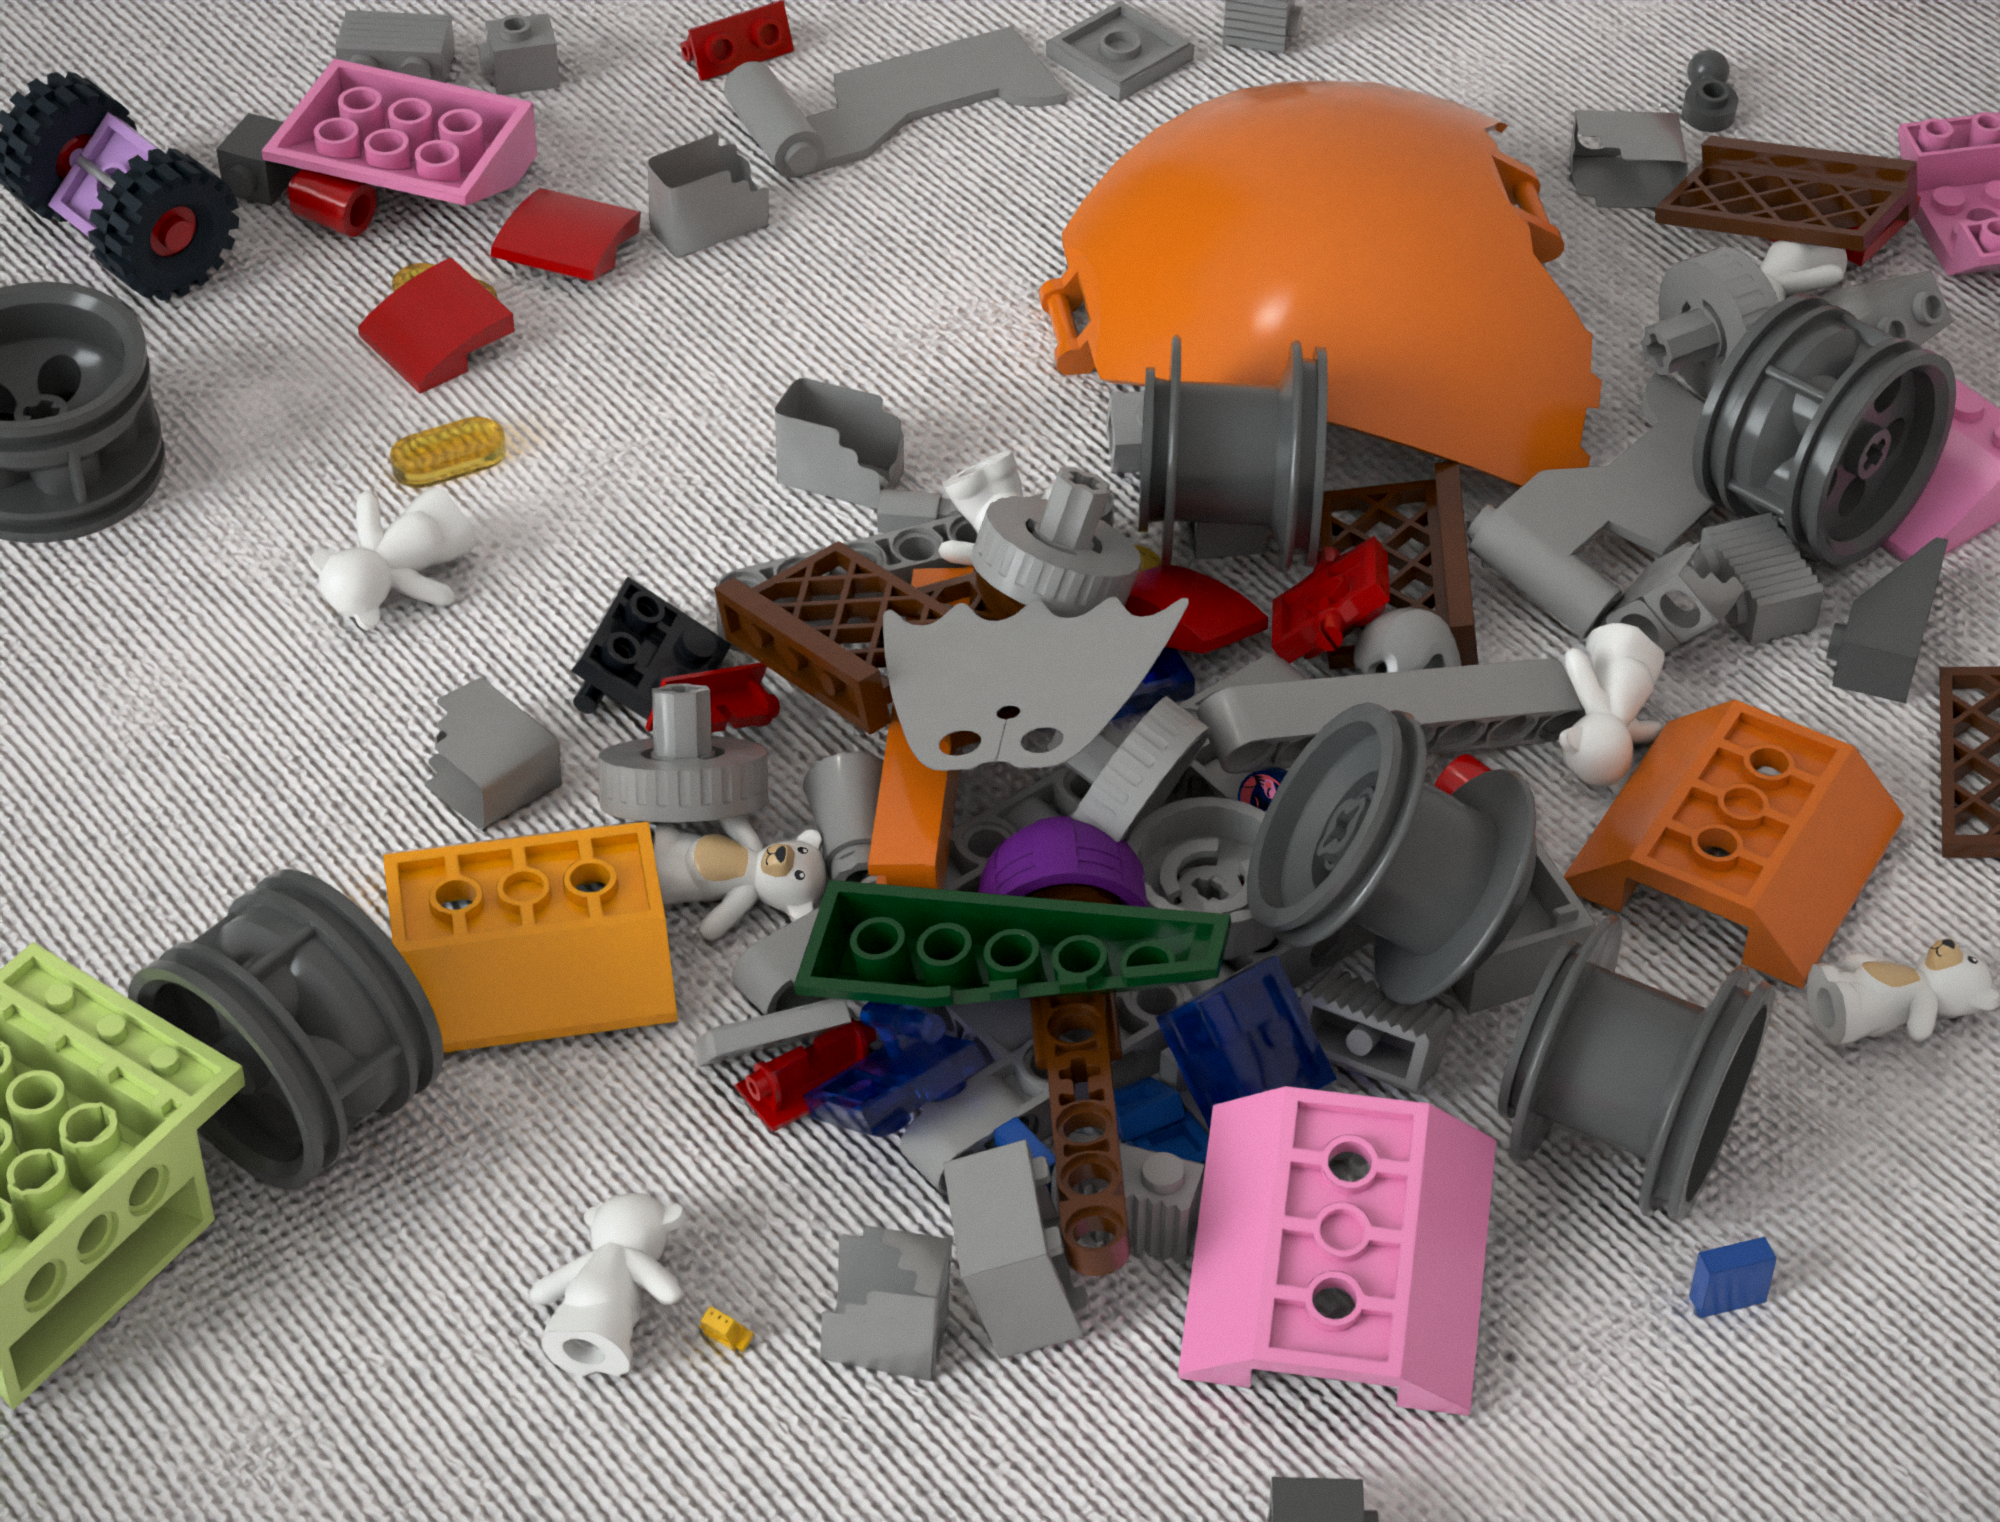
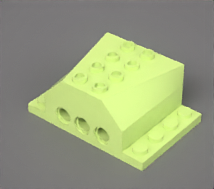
M34 942L29 944L0 969V1396L12 1410L19 1406L215 1221L197 1129L246 1085L243 1067Z

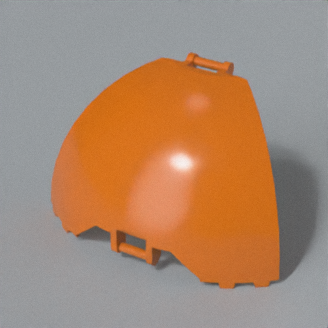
M1290 81L1243 88L1198 104L1157 127L1117 160L1084 198L1062 232V244L1068 270L1061 278L1048 280L1039 289L1041 306L1045 312L1050 314L1057 347L1054 351L1056 365L1059 372L1064 375L1087 374L1096 368L1100 379L1108 383L1145 387L1146 367L1155 368V377L1169 380L1171 339L1174 335H1179L1181 337V381L1277 385L1287 368L1290 344L1294 340H1299L1302 345L1303 359H1313L1315 347H1326L1328 373L1327 424L1408 447L1447 461L1458 462L1461 466L1521 488L1538 472L1543 470L1586 468L1589 466L1591 456L1580 445L1587 407L1599 409L1602 380L1591 372L1592 333L1586 331L1569 300L1541 264L1558 258L1562 254L1565 244L1559 229L1550 224L1538 195L1541 185L1536 172L1531 167L1500 152L1495 141L1487 133L1490 131L1502 133L1508 125L1489 115L1450 100L1376 82ZM1084 301L1090 323L1078 336L1073 312Z

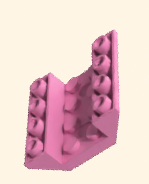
M1981 112L1970 116L1946 119L1931 118L1921 122L1899 124L1898 139L1901 159L1917 161V195L1921 196L1918 212L1913 219L1947 276L2000 270V112Z
M1284 1086L1213 1105L1178 1379L1250 1388L1253 1369L1398 1387L1396 1407L1470 1416L1496 1139L1430 1103ZM1352 1152L1362 1156L1367 1161L1370 1171L1364 1178L1358 1181L1347 1182L1337 1178L1330 1170L1328 1164L1336 1155ZM1326 1288H1339L1346 1291L1352 1297L1355 1308L1346 1317L1330 1319L1324 1317L1316 1310L1313 1299L1317 1293Z

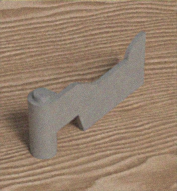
M1012 26L834 74L837 108L806 117L770 68L762 62L751 61L741 64L729 74L724 84L726 100L778 172L786 177H800L867 158L912 120L991 98L999 97L1007 103L1027 107L1050 106L1067 102L1066 91Z
M1655 372L1642 395L1643 413L1653 426L1648 432L1610 465L1543 470L1538 472L1497 509L1488 504L1475 517L1467 530V533L1473 537L1469 550L1580 637L1586 639L1592 630L1598 628L1604 621V615L1621 597L1622 590L1576 556V553L1601 530L1605 529L1662 556L1717 505L1706 499L1699 492L1693 475L1694 440L1704 404L1666 375H1658Z

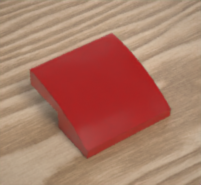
M539 188L529 195L507 219L491 246L490 257L594 281L615 268L617 246L639 233L641 211Z
M452 257L430 267L399 287L384 299L358 326L359 336L419 394L468 372L467 353L515 332L513 313Z
M1161 564L1138 572L1125 605L1126 610L1130 614L1143 617L1154 615L1181 598H1188L1189 605L1165 647L1206 654L1268 629V616L1239 592L1207 575L1172 564L1168 567H1164Z

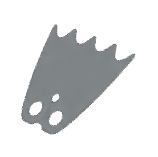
M1110 597L1089 612L1071 618L1058 617L1052 614L1041 600H1034L1015 615L999 621L983 619L976 615L967 604L959 603L934 623L923 626L912 625L904 621L893 610L885 611L883 615V638L888 680L894 706L910 749L924 766L940 771L970 770L984 763L996 762V760L997 762L1010 763L1018 768L1052 767L1067 762L1084 750L1101 733L1141 684L1176 629L1189 605V599L1181 598L1154 615L1140 617L1130 614L1118 598ZM1006 706H1016L1020 709V713L1016 717L1007 719V721L997 716V712ZM1040 728H1054L1060 731L1064 738L1057 748L1048 752H1029L1021 746V741L1026 734ZM972 731L981 737L979 747L965 755H948L939 749L941 740L954 732Z

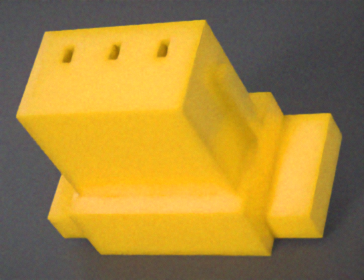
M709 1306L700 1320L701 1325L699 1327L708 1338L733 1352L737 1349L744 1353L755 1336L744 1325Z

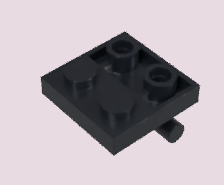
M627 577L615 593L571 672L584 679L573 699V704L579 711L592 714L598 708L604 695L607 694L648 721L652 710V688H659L662 679L666 677L719 669L732 644L630 577Z

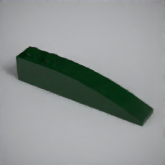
M829 880L794 983V990L796 995L938 1007L1007 999L1092 996L1156 989L1218 978L1232 922L1230 914Z

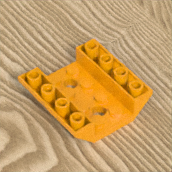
M634 821L383 854L392 943L413 971L429 1000L440 1029L444 1053L678 1022L666 919L649 821ZM599 882L605 884L604 888L596 892H583L576 889L577 886ZM466 899L472 901L470 905L462 909L452 910L442 907L445 902Z

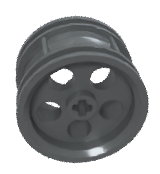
M32 282L0 288V418L8 414L14 415L15 418L12 421H0V539L24 543H47L70 540L98 532L123 520L141 507L153 494L162 479L166 454L160 419L153 404L151 393V371L145 335L139 320L133 312L122 302L104 292L90 287L62 282Z
M1803 293L1788 297L1770 308L1749 328L1732 350L1715 379L1704 404L1694 440L1693 475L1696 486L1706 499L1719 506L1726 507L1740 517L1748 518L1772 512L1773 517H1783L1787 534L1795 545L1808 552L1815 553L1818 557L1833 565L1845 566L1860 561L1879 548L1901 525L1917 503L1936 469L1950 432L1956 404V380L1952 366L1943 356L1928 349H1922L1918 344L1910 340L1896 338L1856 319L1849 311L1833 306L1815 295Z
M283 869L271 873L259 882L253 890L247 891L236 899L230 906L225 918L194 941L181 942L172 946L160 956L159 960L149 963L137 972L129 985L128 998L243 1067L246 1085L202 1124L198 1130L221 1153L250 1175L277 1188L293 1190L306 1185L317 1176L321 1168L331 1165L344 1153L347 1146L348 1131L373 1112L388 1114L401 1109L413 1098L414 1094H418L430 1086L439 1077L442 1070L444 1050L435 1014L419 981L402 955L382 930L355 903L321 879L298 870Z

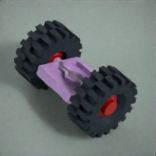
M58 72L47 74V84L36 78L27 83L30 93L23 96L17 91L9 99L15 105L12 111L7 113L1 110L0 124L3 125L0 132V183L4 186L3 188L41 217L51 220L53 216L60 222L69 221L88 236L89 242L97 247L92 252L96 259L103 264L102 266L145 298L152 299L154 295L160 301L170 300L172 291L179 297L190 293V283L194 282L201 287L210 280L205 272L211 266L216 270L220 269L225 260L219 257L223 248L232 250L235 239L228 234L229 230L239 228V217L231 212L239 208L237 198L230 194L232 189L226 182L187 153L183 154L178 149L168 148L166 154L137 132L135 121L128 117L130 112L125 106L86 77L82 78L77 73L67 72L66 78Z

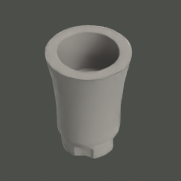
M846 752L832 755L816 763L804 777L803 790L822 839L826 871L831 876V880L861 882L869 877L868 859L884 760L875 755L863 752Z

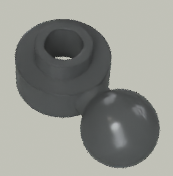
M1707 49L1696 53L1691 58L1687 67V76L1691 85L1686 90L1682 115L1690 126L1704 132H1720L1729 128L1734 122L1739 101L1735 90L1725 84L1730 74L1729 63L1726 57L1716 50Z

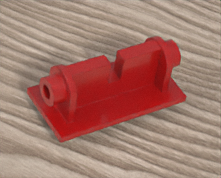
M778 0L688 29L689 35L687 40L680 44L681 53L685 61H695L700 81L731 72L747 62H762L794 51L784 0Z
M762 663L666 677L662 679L660 687L666 684L683 683L707 685L710 689L711 733L725 731L728 722L734 729L749 726H767L773 718L778 716L780 711L777 697L772 693L768 694L761 686L767 666ZM653 708L645 727L648 732L653 731Z
M850 1017L851 1023L832 1029L814 1038L813 1045L805 1049L801 1045L767 1063L760 1061L754 1065V1073L735 1084L737 1091L772 1133L888 1074L887 1067L868 1046L876 1041V1033L867 1018L862 1017L856 1021Z

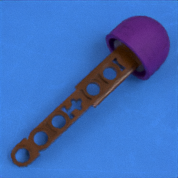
M1056 816L1037 820L1035 823L1020 829L1011 837L1001 842L988 859L978 887V893L1149 907L1144 880L1147 883L1141 861L1128 843L1124 840L1116 842L1095 826L1074 820L1070 816ZM1116 993L1092 996L1029 998L1035 1065L1038 1069H1047L1057 1187L1060 1199V1223L1065 1257L1068 1265L1083 1275L1103 1276L1111 1274L1123 1267L1129 1259L1131 1249L1111 1061L1119 1060L1122 1057ZM1074 1029H1087L1094 1033L1087 1040L1077 1043L1066 1042L1060 1039L1062 1034ZM1088 1082L1090 1100L1076 1101L1075 1084ZM1084 1127H1095L1104 1132L1098 1139L1087 1143L1075 1142L1068 1138L1072 1132ZM1090 1178H1099L1109 1183L1106 1189L1092 1195L1080 1194L1073 1190L1076 1184ZM1093 1231H1105L1115 1236L1112 1242L1099 1248H1087L1077 1243L1082 1236Z

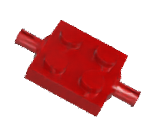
M1375 536L1342 555L1333 547H1324L1323 555L1318 551L1313 572L1272 600V649L1279 657L1290 664L1301 656L1304 659H1311L1323 651H1334V643L1339 648L1343 642V630L1353 624L1356 627L1364 626L1385 610L1386 603L1390 601L1388 554Z

